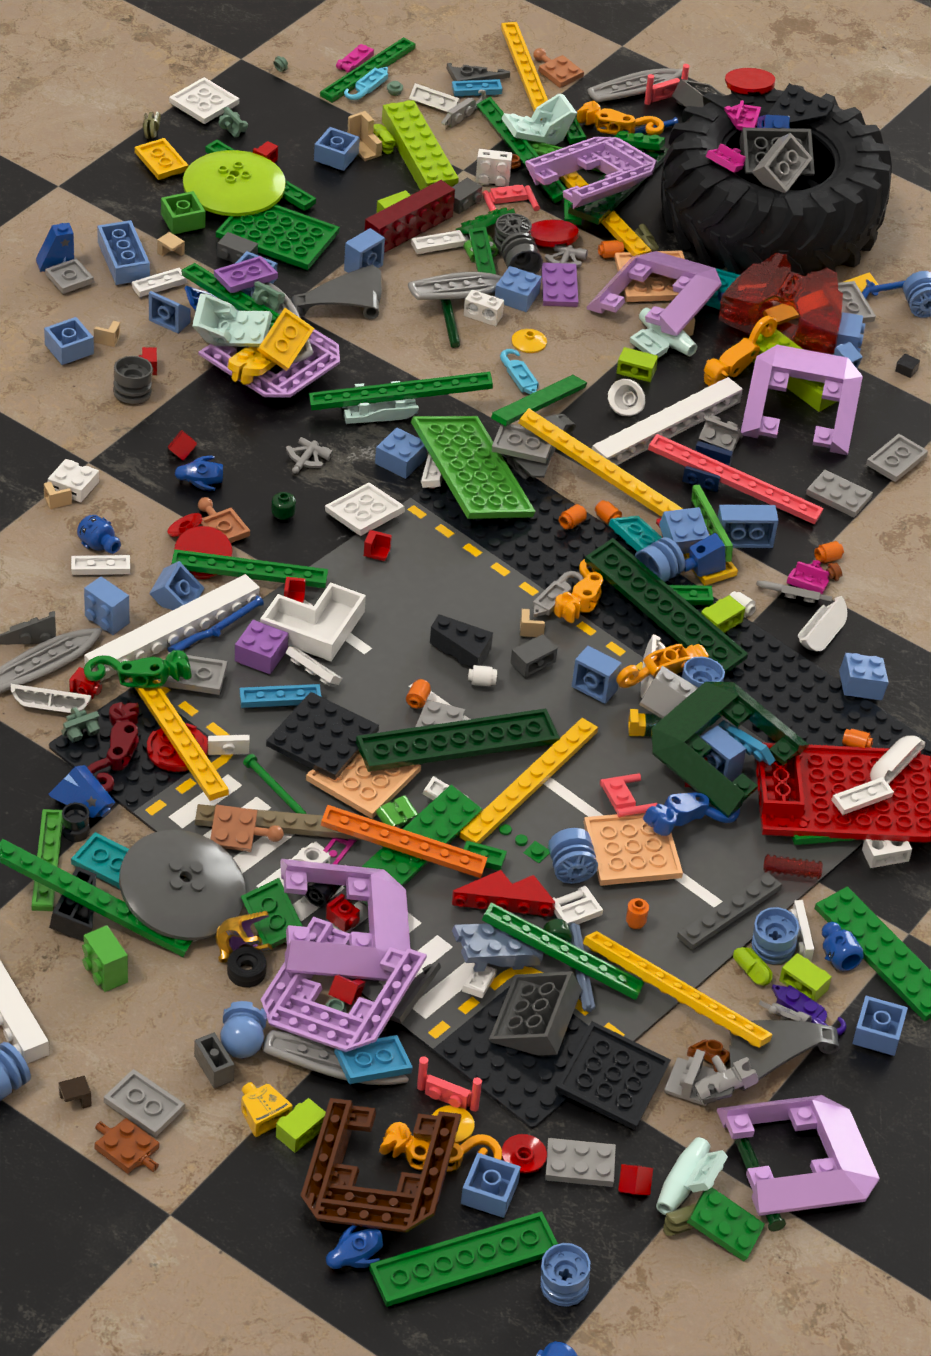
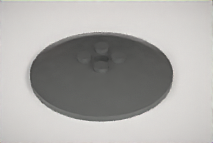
M164 830L141 838L126 853L119 872L121 894L132 914L151 930L170 938L194 941L216 936L218 927L225 920L238 917L244 905L241 896L246 892L245 881L236 861L223 847L213 840L190 831ZM180 876H186L190 881L184 882Z

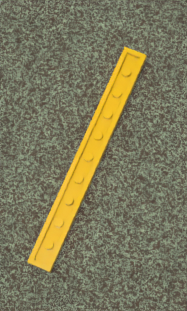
M517 22L501 23V30L532 109L535 112L538 106L548 101Z
M576 171L558 177L568 188L575 186L581 188L589 185ZM614 210L601 222L619 242H623L624 248L632 256L652 252Z
M528 408L518 422L520 425L662 517L665 511L683 509Z
M134 687L209 801L229 795L228 787L161 687Z
M581 718L560 740L556 741L475 819L460 831L459 838L478 844L483 842L596 735L598 727Z
M598 931L585 936L583 944L589 947L591 951L603 955L608 961L616 963L623 967L625 971L637 975L645 983L654 985L662 993L671 995L679 1003L693 1008L696 1013L710 1018L713 1023L725 1027L733 1035L742 1037L750 1045L760 1048L770 1042L772 1033Z

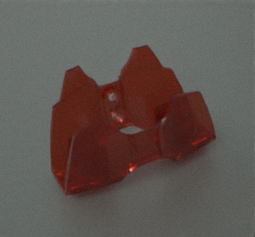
M775 253L761 264H752L722 295L719 312L720 321L750 335L755 324L764 317L762 314L764 310L773 307V302L770 301H777L794 307L799 314L798 325L784 322L777 325L776 329L804 350L834 354L843 301V293L838 290L836 272L825 268L821 271L807 273L805 277L791 272V264L787 260V254Z

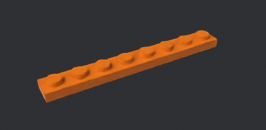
M327 805L320 825L481 878L488 858Z

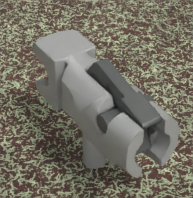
M716 1055L712 1058V1062L718 1072L715 1075L703 1078L694 1084L701 1104L705 1105L716 1100L732 1097L733 1091L742 1086L746 1089L757 1084L758 1076L756 1071L751 1069L749 1058L746 1057L733 1063L734 1067L726 1069L720 1056Z

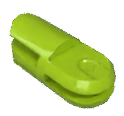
M374 124L373 133L382 141V151L386 154H391L396 140L385 126Z
M741 947L734 950V960L755 984L765 986L771 982L773 978L771 969L752 948Z

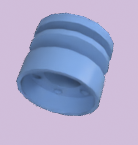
M919 271L913 273L905 280L902 289L910 310L915 316L920 318L931 317V272Z
M663 537L635 554V557L664 582L680 574L685 568L684 555L680 547L670 538Z
M702 656L687 660L682 672V678L698 688L706 681L723 682L725 675L723 667L717 661Z
M567 828L557 832L549 840L548 849L557 879L564 883H580L588 880L596 873L598 862L591 836L587 831L580 828Z
M773 907L761 911L756 916L751 945L752 949L765 963L772 965L783 964L794 956L799 933V923L795 915L787 909Z
M8 1042L0 1044V1101L10 1095L12 1089L17 1090L31 1080L30 1070L25 1059Z
M571 1243L553 1245L545 1252L542 1258V1293L551 1303L558 1306L578 1304L589 1291L590 1259L588 1254L581 1247Z

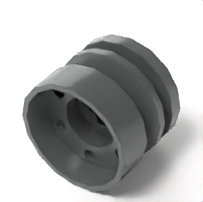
M508 213L497 219L494 243L499 250L498 254L502 256L500 246L509 235L518 232L531 235L532 225L527 217L516 213Z
M524 232L509 235L500 246V253L507 268L512 266L534 274L541 269L543 259L530 234Z
M125 356L117 360L114 365V396L118 400L130 404L147 401L152 392V364L147 359L138 356Z

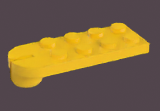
M245 347L229 358L227 368L232 371L231 378L235 383L241 379L243 385H249L253 382L254 376L263 375L274 367L276 363L257 351L258 347Z

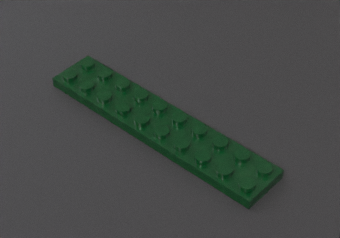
M665 146L660 150L637 148L657 160L655 169L664 162L668 148H665ZM604 174L597 181L605 179L606 174ZM644 180L630 189L573 209L572 204L569 207L568 213L599 225Z
M614 538L585 556V562L590 567L600 573L605 580L678 643L682 644L684 648L690 645H702L709 655L708 658L717 661L723 667L725 674L748 658V653Z
M545 708L359 735L356 737V744L367 771L370 772L551 745L560 740V737Z

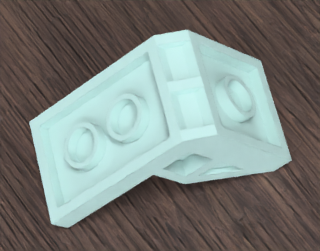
M557 94L538 106L531 118L528 116L521 117L513 113H504L501 119L515 138L556 145L563 141L577 112L563 94Z
M200 294L192 327L207 343L215 346L259 347L269 332L273 314L270 311H237L228 302L208 294Z

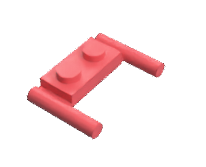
M684 64L681 79L688 80L689 65ZM649 74L644 104L650 105L651 102L672 97L680 80L675 78L653 85L654 75Z
M523 185L490 188V192L487 190L482 192L490 211L496 209L494 204L524 201L529 199L534 211L540 209L529 185L525 187Z
M640 773L600 780V786L605 791L618 817L646 813L649 807L657 805V803L636 806V801L626 784L641 781Z
M421 1057L419 1059L418 1090H425V1095L448 1103L453 1107H462L464 1109L470 1107L471 1111H478L482 1086L480 1078L473 1079L471 1092V1090L448 1081L427 1075L428 1058Z

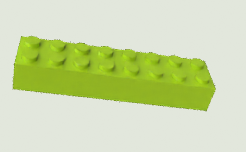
M407 100L383 105L382 123L396 140L395 146L419 189L422 190L439 180H443L451 187L458 184L459 178L415 101Z

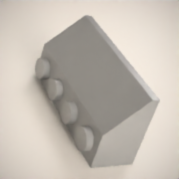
M662 666L639 705L658 717L664 718L698 687ZM724 716L720 717L714 724H712V725H711L707 730H705L701 735H703V734L706 733L707 731H709V730H711L712 728H714L715 726H717L719 723H721V722L725 719V717H724Z

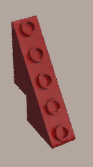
M502 870L453 890L452 905L458 907L488 909L490 903H493L509 912L541 916H553L555 909L554 899L534 875L512 884Z

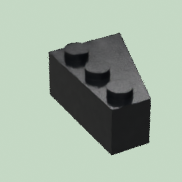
M438 614L431 626L430 644L447 655L451 654L458 659L460 664H466L472 669L473 665L482 666L492 648L493 632Z
M80 867L75 868L72 875L96 887L95 873ZM61 895L52 912L49 928L84 942V935L92 932L94 911Z

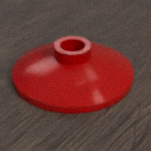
M200 513L186 515L175 521L168 528L167 532L171 537L180 536L185 531L198 527L203 517Z
M528 1134L514 1135L508 1138L502 1147L503 1161L521 1166L520 1173H531L539 1170L547 1158L544 1144L538 1138Z

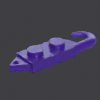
M772 985V990L777 998L776 1003L796 1012L800 1011L812 1016L811 1023L827 1025L825 1023L827 1012L824 1007L791 985L788 987ZM841 1017L837 1018L841 1024L840 1028H837L838 1036L846 1030V1023Z

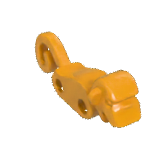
M595 101L585 103L577 111L576 119L579 123H585L586 125L595 124L597 131L601 133L616 135L620 131L628 130V133L634 134L635 127L645 124L646 133L649 135H660L664 131V123L657 117L644 116L635 119L632 115H626L613 109L604 108L601 110L600 105Z
M769 315L764 316L755 324L749 339L743 338L739 343L726 350L719 360L715 358L707 360L704 368V382L711 386L728 376H738L759 354L760 347L756 344L759 335L761 334L766 338L773 335L777 328L776 319Z
M585 559L579 565V572L584 579L573 587L572 594L564 592L555 599V615L558 618H564L569 623H574L575 618H579L580 612L593 611L602 593L603 576L593 568L590 573L587 569L589 565L585 562Z
M675 644L647 655L643 660L645 667L640 671L635 665L625 667L617 675L616 682L621 688L634 686L650 674L655 678L662 666L678 674L683 672L684 664L687 660L701 656L708 658L709 655L700 644L690 645L687 648H684L682 644Z
M395 1122L386 1130L379 1152L386 1155L393 1151V1158H396L401 1153H405L412 1168L423 1170L431 1140L414 1138L405 1123ZM484 1134L472 1136L461 1145L454 1143L449 1163L455 1162V1164L451 1167L448 1166L446 1172L457 1170L461 1165L463 1155L478 1145L488 1146L493 1152V1158L501 1160V1146L493 1137ZM482 1147L478 1153L487 1155L488 1150ZM414 1158L418 1161H423V1163L421 1165H416L413 1163L412 1159Z

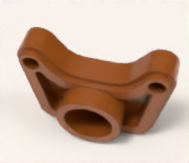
M702 1040L690 1046L687 1051V1056L694 1057L697 1049L704 1051V1059L713 1065L715 1072L718 1071L712 1062L714 1056H720L725 1066L730 1059L729 1051L724 1049L722 1043L717 1040Z

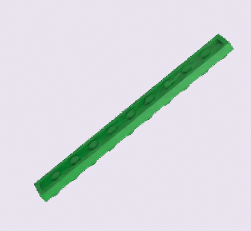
M491 97L476 104L478 110L512 152L520 157L521 163L527 169L525 161L539 157V155L526 139L515 138L501 119L504 112ZM559 180L552 182L550 185L539 184L554 204L564 199L563 191L566 188Z
M489 371L309 393L312 411L360 405V403L371 404L493 389L491 372Z
M4 839L1 840L0 863L181 957H184L192 943L191 940L174 939L151 930L132 914L124 901Z

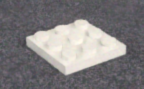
M204 77L170 96L169 103L206 124L223 114L224 107L231 109L237 106L239 98Z
M367 483L325 505V512L362 536L404 513L405 507L371 483Z

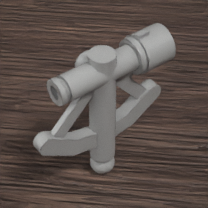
M555 245L554 251L558 253L553 255L546 254L545 259L549 263H567L568 259L571 258L573 262L568 264H576L577 268L582 266V262L577 261L575 257L586 260L588 250L582 248L574 249L572 245H567V247ZM563 255L560 261L554 259Z
M303 437L298 442L302 447H286L288 455L296 462L292 468L294 474H298L303 466L322 468L323 463L318 460V455L328 461L333 455V451L329 448L320 447L317 441L313 440L311 442ZM306 450L301 457L295 454L297 451ZM310 456H314L315 461H307Z
M762 1000L759 1002V1005L767 1008L770 1014L781 1016L780 1020L792 1019L794 1021L810 1023L812 1021V1016L804 1012H796L775 1002L772 1005Z

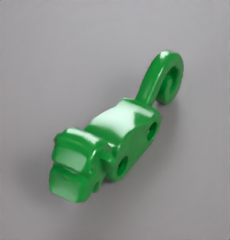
M173 650L166 656L165 660L158 657H147L133 661H122L121 663L114 657L101 655L90 659L84 666L85 677L90 681H98L106 675L104 665H109L118 672L120 684L126 687L158 688L167 682L169 676L176 681H179L180 677L185 680H189L192 677L188 656L180 650ZM97 666L98 671H92ZM132 678L133 682L127 683L125 680ZM156 679L161 680V682L158 684L153 683V681Z

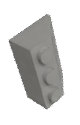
M789 133L777 139L752 173L763 185L786 193L812 160V157L796 138Z

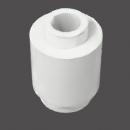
M734 591L730 594L731 597L745 607L744 617L751 616L755 612L754 600L741 592Z
M473 665V669H469L468 681H471V685L487 687L496 685L497 669Z

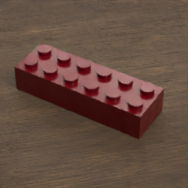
M439 180L366 218L365 231L371 228L385 238L384 253L453 217L455 189L443 180Z

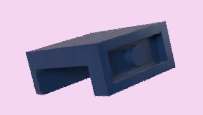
M697 442L695 451L728 466L731 465L733 451L704 442ZM686 466L684 469L682 482L700 485L702 488L718 492L722 484L719 475Z

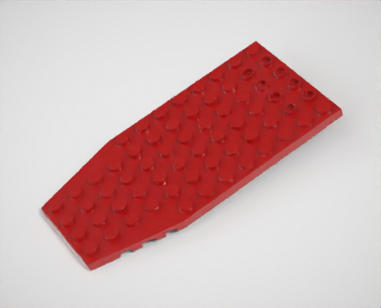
M762 742L763 744L767 745L769 749H770L774 744H776V743H764V742ZM809 745L800 755L798 754L795 758L793 757L784 766L777 760L768 765L763 761L759 762L755 758L762 835L825 836L840 839L931 842V756L923 755L920 751L890 782L889 786L894 791L891 798L844 815L841 814L832 802L833 795L872 781L870 778L872 767L890 748Z

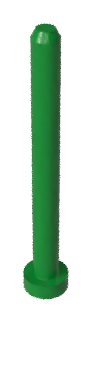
M254 754L246 756L243 764L247 768H252L295 813L306 814V811L259 765L258 759Z

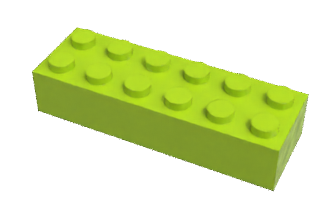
M777 329L772 336L767 338L760 334L756 341V344L760 347L758 355L775 345L802 349ZM789 377L787 388L818 412L838 402L822 399L824 383Z

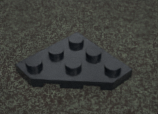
M789 83L767 115L790 116V124L800 125L809 123L810 120L819 119V121L825 120L833 110L834 103Z

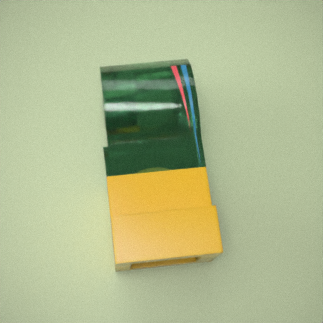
M630 709L628 720L629 736H651V728L662 718L655 714L638 713V709Z

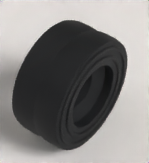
M241 947L234 950L227 961L229 979L240 987H254L260 984L266 976V958L261 951L253 947ZM244 964H249L253 968L250 970H244L241 968V966Z

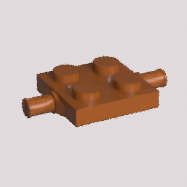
M127 1118L112 1128L106 1126L102 1121L97 1123L95 1129L104 1136L95 1142L94 1149L127 1174L141 1165H145L152 1172L157 1170L159 1164L150 1158L159 1149L160 1143Z

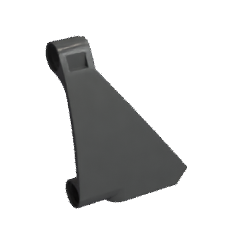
M374 265L357 269L330 280L307 293L294 295L291 301L298 311L300 318L305 316L312 306L333 304L363 307L364 316L368 319H375L379 315V303L382 294L381 270Z
M565 414L543 417L569 435L577 427ZM552 446L546 464L503 455L506 457L510 467L522 478H544L555 447Z
M790 1020L751 1021L773 1034L770 1042L760 1048L750 1045L747 1040L730 1032L731 1067H734V1062L746 1057L749 1058L751 1069L756 1071L758 1081L784 1063L815 1046H818L820 1051L826 1054L835 1053L840 1049L837 1029L818 1023ZM743 1086L739 1088L743 1091L746 1090Z

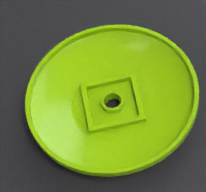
M225 150L204 155L192 162L184 173L183 188L185 193L194 191L206 211L225 216H247L263 212L279 202L285 192V177L281 169L274 162L261 155L247 151Z

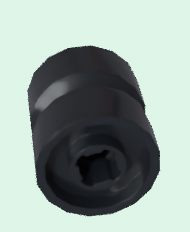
M74 802L66 805L62 810L63 836L71 842H80L89 836L90 816L86 805Z
M309 882L304 896L311 904L317 907H324L342 885Z

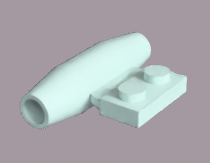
M644 308L640 312L639 319L648 329H642L631 336L630 343L642 352L657 355L658 358L667 353L669 346L687 356H692L696 352L697 344L684 330L677 336L661 332V326L648 323L645 320V316L651 309Z
M700 1137L695 1138L678 1157L664 1181L656 1204L658 1211L666 1215V1213L676 1210L691 1191L709 1190L714 1185V1180L718 1173L723 1169V1164L728 1157L723 1150L709 1153L711 1147L709 1142Z

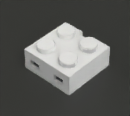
M479 149L475 182L488 186L489 183L495 184L497 187L509 186L512 152Z
M65 459L50 475L48 482L52 483L55 491L70 488L72 500L82 502L99 483V470L89 466L81 467L79 463Z

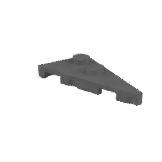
M447 63L446 67L454 81L510 78V71L498 69V72L487 71L488 67L463 65L461 68L452 67V63Z
M55 611L49 612L48 617L40 620L35 617L28 622L11 626L10 631L0 634V645L40 644L56 637Z
M435 961L422 968L423 973L414 978L389 1020L400 1024L404 1022L441 969L439 962Z

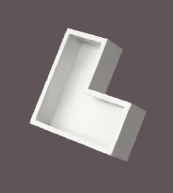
M331 582L314 607L277 594L261 617L260 622L288 632V646L332 661L364 614L366 595Z

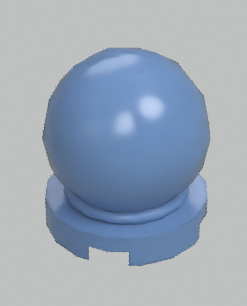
M238 1001L231 1003V1007L224 1009V1025L220 1032V1040L229 1055L244 1059L253 1056L260 1050L264 1042L263 1030L266 1027L267 1013L263 1008L259 1010L253 1007L252 1002Z

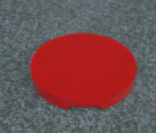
M739 68L725 75L727 88L740 94L748 95V92L764 94L775 87V76L762 69Z
M543 220L531 224V236L536 245L555 247V245L564 243L570 245L579 237L578 227L567 221Z
M198 526L185 531L177 539L174 547L176 550L232 557V546L228 537L220 530L209 526ZM189 571L196 579H210V577L217 575Z
M185 723L207 756V737L197 730L196 726ZM162 728L153 731L147 740L149 759L156 766L167 771L182 772L189 770Z

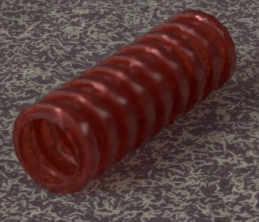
M767 854L764 859L763 870L765 873L771 871V874L777 872L779 875L781 873L787 875L788 873L790 876L795 874L797 877H800V875H803L804 878L810 876V879L816 877L819 880L822 875L823 864L821 861L815 863V860L809 862L808 859L802 861L801 858L796 860V858L789 859V857H786L785 859L783 856L777 858L776 855L770 857Z

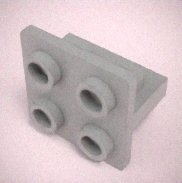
M705 415V424L699 440L734 451L739 438L742 439L743 437L740 429L737 428L738 425L730 421L724 423L720 421L719 417L714 415L710 417Z
M697 1049L694 1057L690 1056L689 1060L678 1057L664 1092L702 1105L695 1092L694 1084L707 1076L710 1077L717 1073L714 1069L703 1066L705 1052Z

